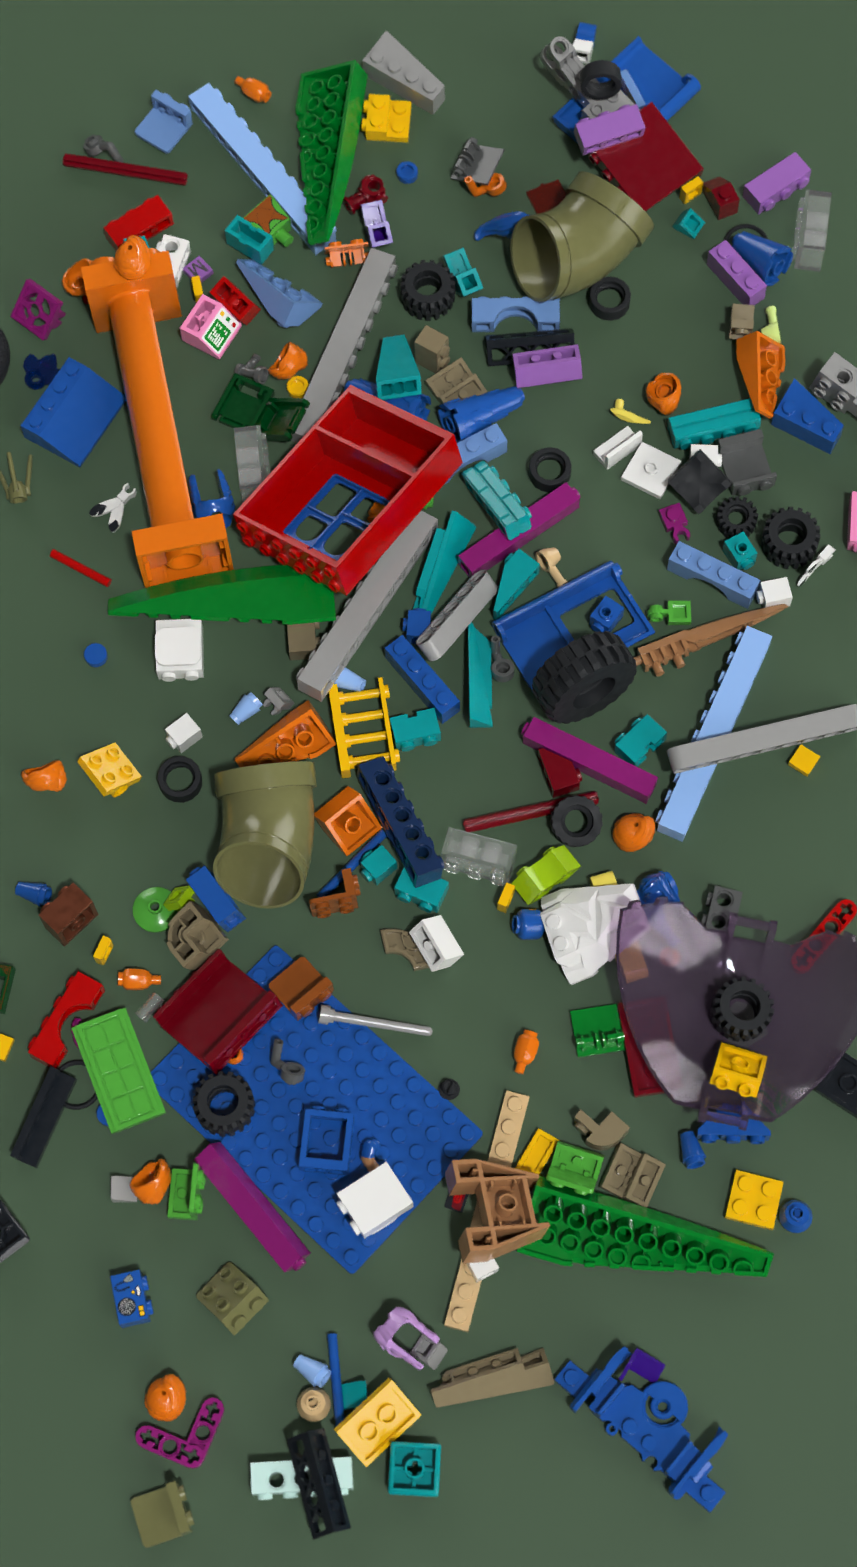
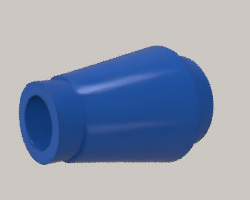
M18 882L15 894L38 906H42L50 902L52 889L43 883Z
M687 1131L682 1133L680 1138L683 1164L686 1165L687 1169H696L703 1166L706 1155L694 1132Z

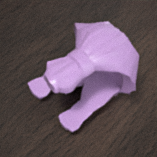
M395 1307L388 1313L386 1322L378 1326L376 1331L373 1332V1337L383 1350L386 1349L389 1354L397 1358H403L404 1361L421 1370L423 1365L392 1342L393 1335L402 1325L408 1323L435 1344L440 1339L437 1334L426 1328L422 1322H419L414 1313L406 1308Z

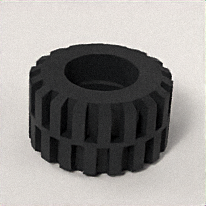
M421 260L420 264L413 263L412 269L408 267L401 278V301L404 303V309L406 311L409 310V314L412 317L417 315V319L422 320V318H426V321H431L433 317L437 320L440 319L441 314L443 316L448 314V309L451 310L453 302H455V281L453 273H450V269L447 266L443 268V263L441 262L435 264L434 260L426 263L425 260ZM426 285L439 289L433 295H423L417 292L420 287Z
M788 507L786 511L784 508H781L778 514L776 512L772 513L771 517L766 521L761 540L762 551L764 555L768 554L767 559L770 562L772 560L775 561L774 565L777 567L781 564L784 565L783 569H788L789 566L797 569L799 564L802 567L807 565V561H811L814 554H816L821 535L819 534L820 526H816L817 520L815 517L811 519V513L808 511L803 513L802 508L793 510V507ZM785 531H792L797 533L803 542L797 545H789L780 539L779 534Z
M741 977L739 980L733 978L729 983L723 984L711 1002L710 1015H713L711 1019L712 1024L718 1025L716 1030L719 1033L721 1031L725 1033L723 1037L728 1039L731 1036L735 1042H738L740 1039L743 1042H747L750 1038H757L770 1024L771 1017L774 1015V1009H772L774 1000L769 999L771 995L769 990H763L764 984H755L756 979L753 978L749 981H746V977ZM738 998L749 1002L754 1010V1018L744 1021L735 1017L730 1009V1001Z
M219 1071L216 1076L212 1073L208 1075L209 1079L207 1080L203 1078L200 1081L201 1086L195 1089L196 1095L193 1096L192 1101L195 1115L205 1130H209L213 1135L218 1133L220 1137H225V1134L233 1136L236 1131L242 1132L245 1130L244 1126L251 1123L250 1118L251 1116L254 1117L255 1100L249 1084L244 1082L241 1076L238 1075L236 1077L233 1072L229 1071L228 1074ZM223 1092L234 1094L238 1098V1105L231 1114L219 1116L212 1113L210 1104L216 1095Z

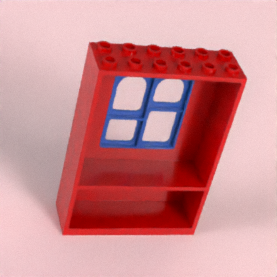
M350 385L234 512L233 516L237 523L236 527L242 535L243 543L250 548L255 547L265 556L274 557L282 565L287 564L293 567L299 574L310 576L316 583L327 585L333 592H340L347 596L462 465L463 462L455 435ZM336 484H342L356 491V495L335 517L316 508ZM364 498H370L385 506L371 523H366L351 515L352 511ZM308 516H312L327 524L326 529L315 539L305 541L296 535L297 528ZM342 523H348L363 531L348 550L340 555L328 554L324 549L327 539Z

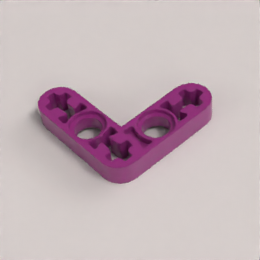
M208 1398L204 1401L187 1441L146 1425L139 1428L136 1432V1442L143 1449L187 1468H199L207 1456L224 1416V1405L217 1398ZM214 1403H217V1408L220 1412L218 1414L214 1413L211 1418L215 1425L212 1426L208 1422L201 1421L202 1417L208 1419L210 1413L207 1410L208 1405L213 1406ZM206 1426L210 1430V1436L206 1440H199L196 1437V1431L199 1427ZM148 1431H152L151 1436L158 1440L159 1435L164 1436L159 1442L158 1450L154 1449L157 1444L151 1441L143 1444L142 1433L147 1434ZM168 1440H174L177 1444V1450L173 1454H166L163 1451L164 1443ZM183 1444L186 1445L184 1451L188 1453H193L194 1450H197L196 1455L200 1457L198 1461H193L192 1464H189V1458L181 1455V1460L176 1459L181 1453Z

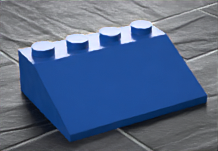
M69 357L21 424L24 438L80 468L126 402V397L90 368Z

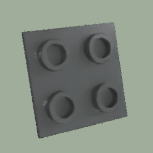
M470 137V139L466 140V145L461 150V155L458 156L456 165L453 166L451 179L464 181L467 176H471L475 183L488 185L505 150L480 146L477 144L478 140L476 138Z

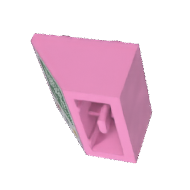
M202 294L181 325L180 332L182 341L220 360L242 327V323L221 303Z

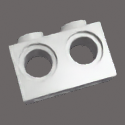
M164 234L162 242H158L156 249L160 252L176 250L169 254L176 288H178L183 274V267L186 266L191 253L189 240Z

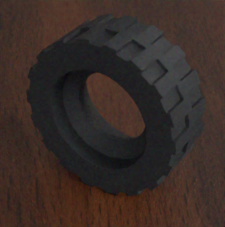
M575 795L561 800L556 804L551 813L550 825L552 833L564 845L570 847L588 845L600 834L601 827L603 826L600 808L598 805L596 806L594 801L585 796ZM572 810H580L587 816V827L580 833L569 831L565 825V817Z

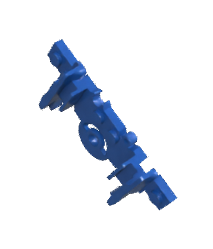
M626 1347L621 1348L610 1359L604 1370L596 1368L590 1376L584 1373L572 1361H569L554 1381L575 1398L570 1404L571 1411L576 1413L586 1399L592 1395L595 1398L589 1406L592 1414L602 1422H610L606 1426V1433L609 1436H615L619 1430L621 1438L641 1454L642 1462L647 1457L655 1458L657 1465L653 1471H661L672 1481L667 1492L675 1500H679L686 1492L710 1513L726 1492L707 1477V1474L713 1468L708 1460L721 1448L728 1433L719 1427L709 1446L701 1453L691 1440L689 1442L690 1433L681 1425L687 1416L688 1402L685 1394L678 1386L670 1382L659 1381L650 1384L642 1392L633 1385L625 1387L623 1383L612 1378L611 1376L621 1364L633 1355ZM648 1396L653 1398L650 1409L656 1418L665 1420L673 1415L676 1420L665 1425L653 1422L648 1417L645 1408ZM659 1403H665L667 1405V1410L665 1412L659 1411ZM614 1427L615 1431L611 1432L609 1428Z

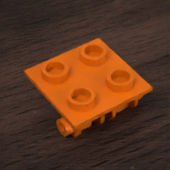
M363 239L351 240L350 244L342 245L341 242L328 243V247H325V254L330 256L325 257L326 266H331V268L342 266L340 254L343 256L344 266H346L345 253H349L350 265H353L351 252H353L355 265L364 264L368 256V252L364 253V250L368 249V242H363Z

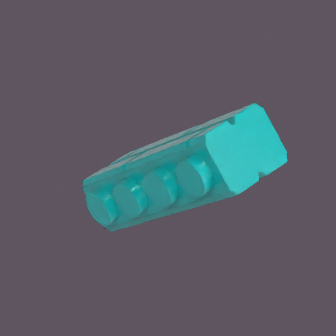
M751 398L669 417L667 429L673 448L685 450L691 448V444L702 442V444L706 445L718 438H726L739 433L760 429L761 417L755 411Z
M481 461L474 465V467L463 471L462 476L466 487L508 540H512L519 536L520 533L523 534L531 529L530 518H532L529 509L526 506L522 507L520 505L521 501L515 492L510 493L508 483L505 479L500 480L498 478L499 474L493 465L489 467L485 461Z

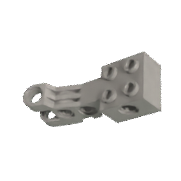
M558 36L541 50L540 60L558 83L564 86L571 93V96L585 107L582 110L581 119H593L602 112L610 111L611 113L617 111L623 105H635L621 90L615 96L608 99L597 100L585 96L580 85V73L584 64L577 57L573 45L565 37ZM555 43H562L565 48L564 52ZM547 50H548V53H549L550 57L553 59V61L547 59V57H546V52H547ZM596 79L591 80L592 82L599 83Z
M834 352L809 388L813 391L814 395L830 403L834 410L841 411L843 414L848 410L857 417V368Z

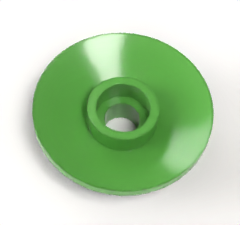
M152 887L144 890L137 896L133 904V916L136 923L142 929L153 933L169 929V922L178 913L177 910L168 911L163 905L171 891L162 887ZM158 904L160 906L159 909L156 911H153L151 909L152 905Z

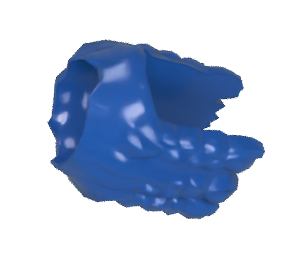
M220 469L217 470L218 489L221 498L201 501L195 475H190L188 484L191 488L190 496L192 498L191 505L194 517L211 516L215 512H220L223 514L225 528L229 527L234 518L235 504L223 472Z

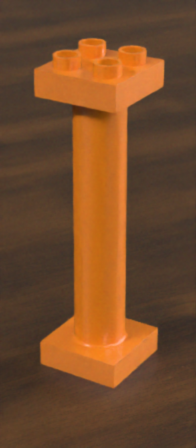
M149 248L150 266L146 274L139 279L129 280L122 277L114 267V258L109 256L99 257L93 260L89 266L81 267L96 333L113 330L151 525L150 528L132 531L136 557L145 588L189 577L234 570L223 514L195 519L193 515L155 322L182 317L169 250L160 252L155 248Z

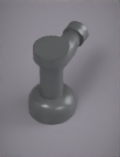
M254 354L246 365L239 363L235 367V373L241 376L252 377L259 384H264L269 375L267 367L258 366L254 369L261 360L257 354Z

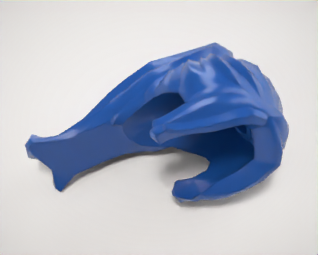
M516 211L497 216L480 225L475 230L474 238L478 241L485 236L498 235L511 239L518 221L528 215L524 212Z
M659 871L645 877L639 883L637 893L649 927L659 933L669 947L675 948V945L681 941L675 937L669 928L662 908L664 898L668 902L672 901L673 906L680 904L678 888L669 872Z

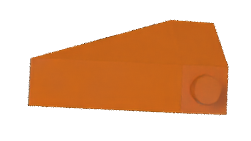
M755 331L736 339L737 361L755 411L767 418H772L778 398L776 389L781 386L780 373L785 369V346L759 331Z
M307 700L289 712L239 754L235 761L239 767L269 763L295 762L307 758L313 759L337 743L318 712Z

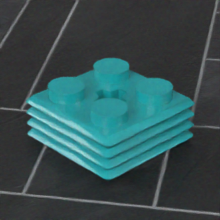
M391 1442L389 1494L438 1497L441 1445ZM414 1462L418 1464L419 1468H422L421 1472H417V1476H412V1472L407 1470L408 1467H412Z

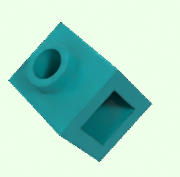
M744 531L724 541L722 551L734 568L747 570L755 564L758 553Z
M383 845L375 851H368L360 862L361 875L367 882L372 881L376 886L398 869L397 861Z

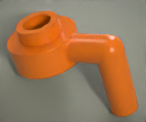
M499 173L493 174L488 185H481L479 187L476 186L471 176H467L464 179L473 197H478L485 193L497 196L503 193L507 187L504 177Z

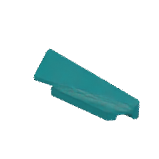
M452 510L446 531L440 528L436 529L417 586V598L412 610L423 608L431 611L432 614L458 564V555L465 551L476 530V526L456 511Z
M471 622L468 625L470 728L493 727L490 709H492L491 642Z

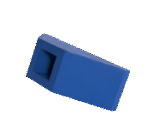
M721 1106L696 1132V1138L702 1139V1143H715L716 1140H726V1143L737 1144L740 1143V1140H750L751 1144H764L771 1136V1131L747 1107Z

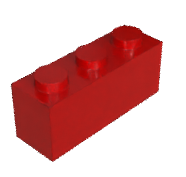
M156 195L153 198L146 199L143 204L135 209L128 210L125 215L117 220L110 221L103 228L106 239L114 250L117 251L125 238L136 235L145 236L146 240H149L174 225L171 211L161 198Z

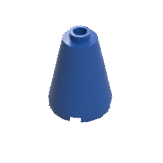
M745 231L737 233L732 240V247L767 286L776 284L780 280L777 277L781 272L785 274L792 262L793 253L790 251L792 249L786 245Z

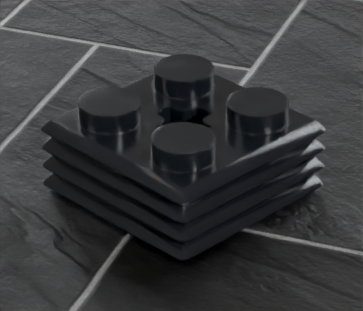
M0 1200L1 1263L28 1243L30 1238L6 1205Z

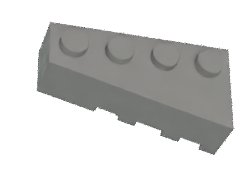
M387 30L362 60L363 70L368 74L369 79L402 98L412 101L413 104L434 115L445 100V85Z

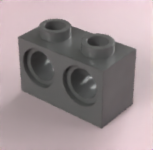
M715 885L714 892L708 893L705 905L710 907L708 915L703 914L700 928H705L703 936L731 943L743 892ZM726 899L729 905L726 907L720 906L717 900ZM716 920L721 921L724 927L717 929L712 925V922Z

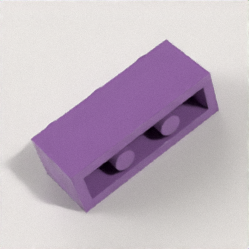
M627 104L621 106L617 111L611 113L610 111H605L596 118L579 120L575 124L574 134L583 156L644 135L645 125L637 104L632 106Z
M794 152L745 184L742 197L758 215L763 211H769L781 199L786 200L791 196L792 192L798 188H804L810 181L811 169Z
M726 240L709 251L707 266L742 304L756 305L765 299L767 285Z
M578 344L512 354L517 388L583 379Z

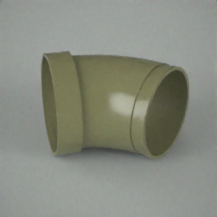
M578 172L565 190L566 197L556 207L543 213L525 216L516 224L511 238V261L520 287L531 299L544 302L569 296L592 286L617 268L635 247L642 246L654 229V223L649 215L633 199L608 181L589 172Z
M314 762L269 763L240 767L214 774L216 797L222 800L223 814L221 840L213 864L216 881L228 895L249 906L271 909L291 904L303 891L312 857L314 841L313 789L317 787Z

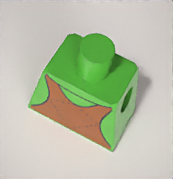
M268 195L243 217L253 227L260 228L273 236L274 245L279 241L287 247L294 239L288 233L291 230L290 218L272 195Z

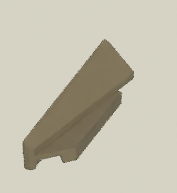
M518 1348L447 1370L442 1376V1384L437 1388H432L430 1391L435 1406L443 1407L551 1386L555 1382L544 1348H540L522 1357Z

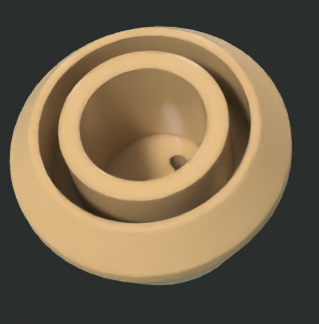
M307 1388L298 1397L297 1410L300 1416L307 1421H320L330 1411V1398L321 1388Z

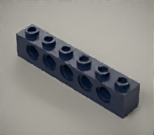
M384 756L359 764L357 779L415 888L441 879L444 869L443 859L435 853L433 841L430 837L426 836L422 820L420 818L417 819L414 814L413 804L410 800L406 799L403 785L400 781L397 782L392 765L390 763L387 764Z

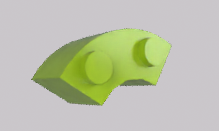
M565 845L557 848L554 846L550 847L543 853L544 857L530 867L524 866L516 873L518 877L511 884L515 886V889L527 905L549 894V891L555 885L564 883L581 867Z

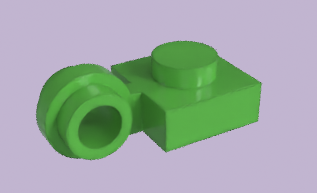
M668 601L667 609H663L661 605H651L647 611V617L650 618L651 622H661L663 617H667L668 625H690L691 601Z

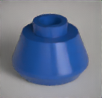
M790 1200L780 1209V1223L789 1232H804L812 1223V1211L803 1201Z

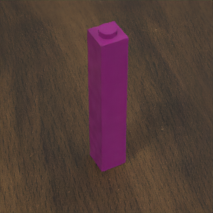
M567 482L528 508L532 515V518H530L532 526L530 530L523 534L520 533L519 536L512 540H508L500 528H498L458 555V565L469 579L477 571L489 570L505 559L510 553H514L577 510L580 504L579 492L575 487L571 488Z
M533 717L531 723L526 722L521 732L523 744L537 751L544 748L572 761L574 768H579L580 772L647 804L657 785V776L536 717Z
M221 1142L209 1144L194 1159L196 1164H199L201 1170H204L205 1175L284 1273L293 1269L295 1272L306 1264L305 1258L311 1254L310 1251Z

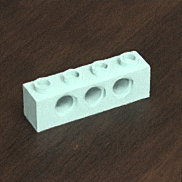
M333 1458L342 1495H348V1490H354L352 1458ZM292 1460L250 1463L251 1493L253 1496H258V1500H271L273 1495L283 1494V1499L298 1498L300 1489L299 1485L295 1482L296 1474ZM306 1466L304 1472L309 1475L310 1479V1468ZM275 1474H281L284 1477V1482L280 1487L271 1486L270 1480ZM312 1491L311 1497H317L314 1491Z

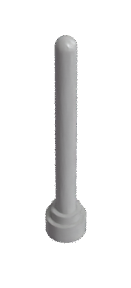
M321 1004L319 1013V1024L328 1025V1023L337 1021L430 1036L433 1033L432 1028L428 1026L335 1012V1009L328 1005Z

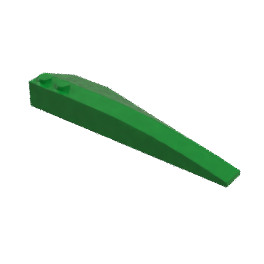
M356 60L301 73L295 109L299 120L297 121V129L300 131L298 141L302 151L300 153L302 181L305 183L303 194L306 197L307 204L305 205V212L308 215L306 226L308 243L310 245L330 240L351 173L368 74Z
M287 564L199 575L147 587L108 599V615L137 617L140 613H145L151 618H158L160 614L170 615L171 619H180L181 615L191 616V620L229 621L230 618H236L240 622L249 623L250 619H262V623L271 624L272 620H282V624L288 625L336 621L334 592L327 585L316 583L310 576L299 574L293 567Z
M539 1176L535 1184L531 1201L536 1223H549L550 1227L542 1239L517 1249L518 1253L563 1266H572L574 1262L585 1264V1267L610 1266V1268L614 1269L629 1267L633 1270L668 1272L683 1270L686 1273L701 1271L711 1272V1274L734 1273V1275L767 1277L774 1256L773 1252L631 1202L597 1192L581 1195L574 1192V1188L564 1186V1188L555 1187L543 1176Z

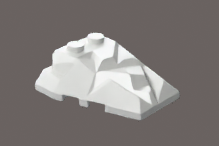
M633 883L563 888L541 897V907L543 910L541 912V919L554 958L561 965L563 973L571 985L596 975L601 966L607 961L611 962L616 957L615 954L623 947H628L649 929L635 884Z

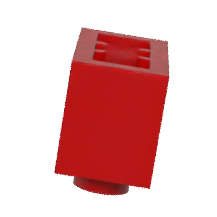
M225 276L209 292L245 325H248L261 310Z

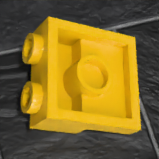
M369 94V100H364V113H367V118H362V131L366 133V140L408 143L412 101L391 100L390 95Z
M721 1042L710 1084L715 1085L720 1090L729 1089L739 1092L743 1097L752 1096L756 1098L768 1056Z

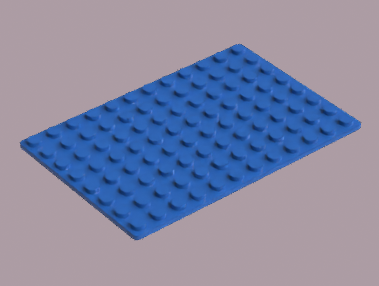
M274 946L246 975L268 992L270 990L269 983L295 961L279 946ZM333 995L325 1002L317 1004L310 1015L305 1018L302 1017L298 1021L283 1005L242 1048L243 1060L235 1065L227 1063L221 1070L224 1074H228L229 1071L233 1072L236 1077L238 1075L241 1076L243 1081L249 1084L255 1100L254 1117L251 1116L250 1118L251 1123L245 1125V1130L242 1132L236 1131L233 1136L225 1134V1137H220L218 1133L213 1135L209 1130H205L198 1121L192 1102L193 1096L196 1095L195 1089L201 1086L200 1081L203 1078L207 1080L209 1079L208 1075L213 1073L216 1076V1074L179 1043L151 1071L159 1096L211 1144L221 1142L253 1183L350 1274H354L438 1185L445 1177V1172L451 1161L461 1160L483 1135L479 1127L447 1098L443 1097L437 1089L367 1026L337 1021L328 1023V1025L319 1024L321 1004L331 1006L332 1009H335V1012L353 1014ZM275 1039L283 1040L282 1061L285 1063L295 1062L305 1068L302 1082L295 1085L285 1083L280 1077L281 1071L271 1065L270 1061ZM220 1093L212 1099L210 1109L212 1113L219 1116L229 1115L237 1108L238 1098L232 1093ZM312 1106L325 1107L326 1111L335 1112V1109L343 1108L350 1110V1113H354L355 1120L348 1176L300 1171L299 1159L305 1109H311ZM312 1118L307 1157L342 1161L347 1122ZM374 1138L380 1142V1149L376 1151L374 1159L379 1166L385 1162L388 1163L413 1201L414 1207L400 1215L394 1222L379 1232L369 1235L364 1239L361 1233L359 1235L355 1234L349 1224L352 1219L348 1213L342 1214L336 1202L339 1201L337 1197L338 1192L369 1173L360 1157L364 1142Z

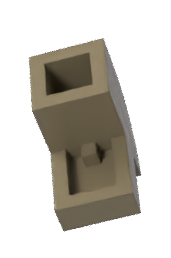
M732 304L729 339H739L752 333L755 305Z
M582 1110L574 1116L575 1128L581 1134L589 1135L585 1145L594 1150L605 1151L614 1148L630 1130V1127L613 1112L600 1125Z

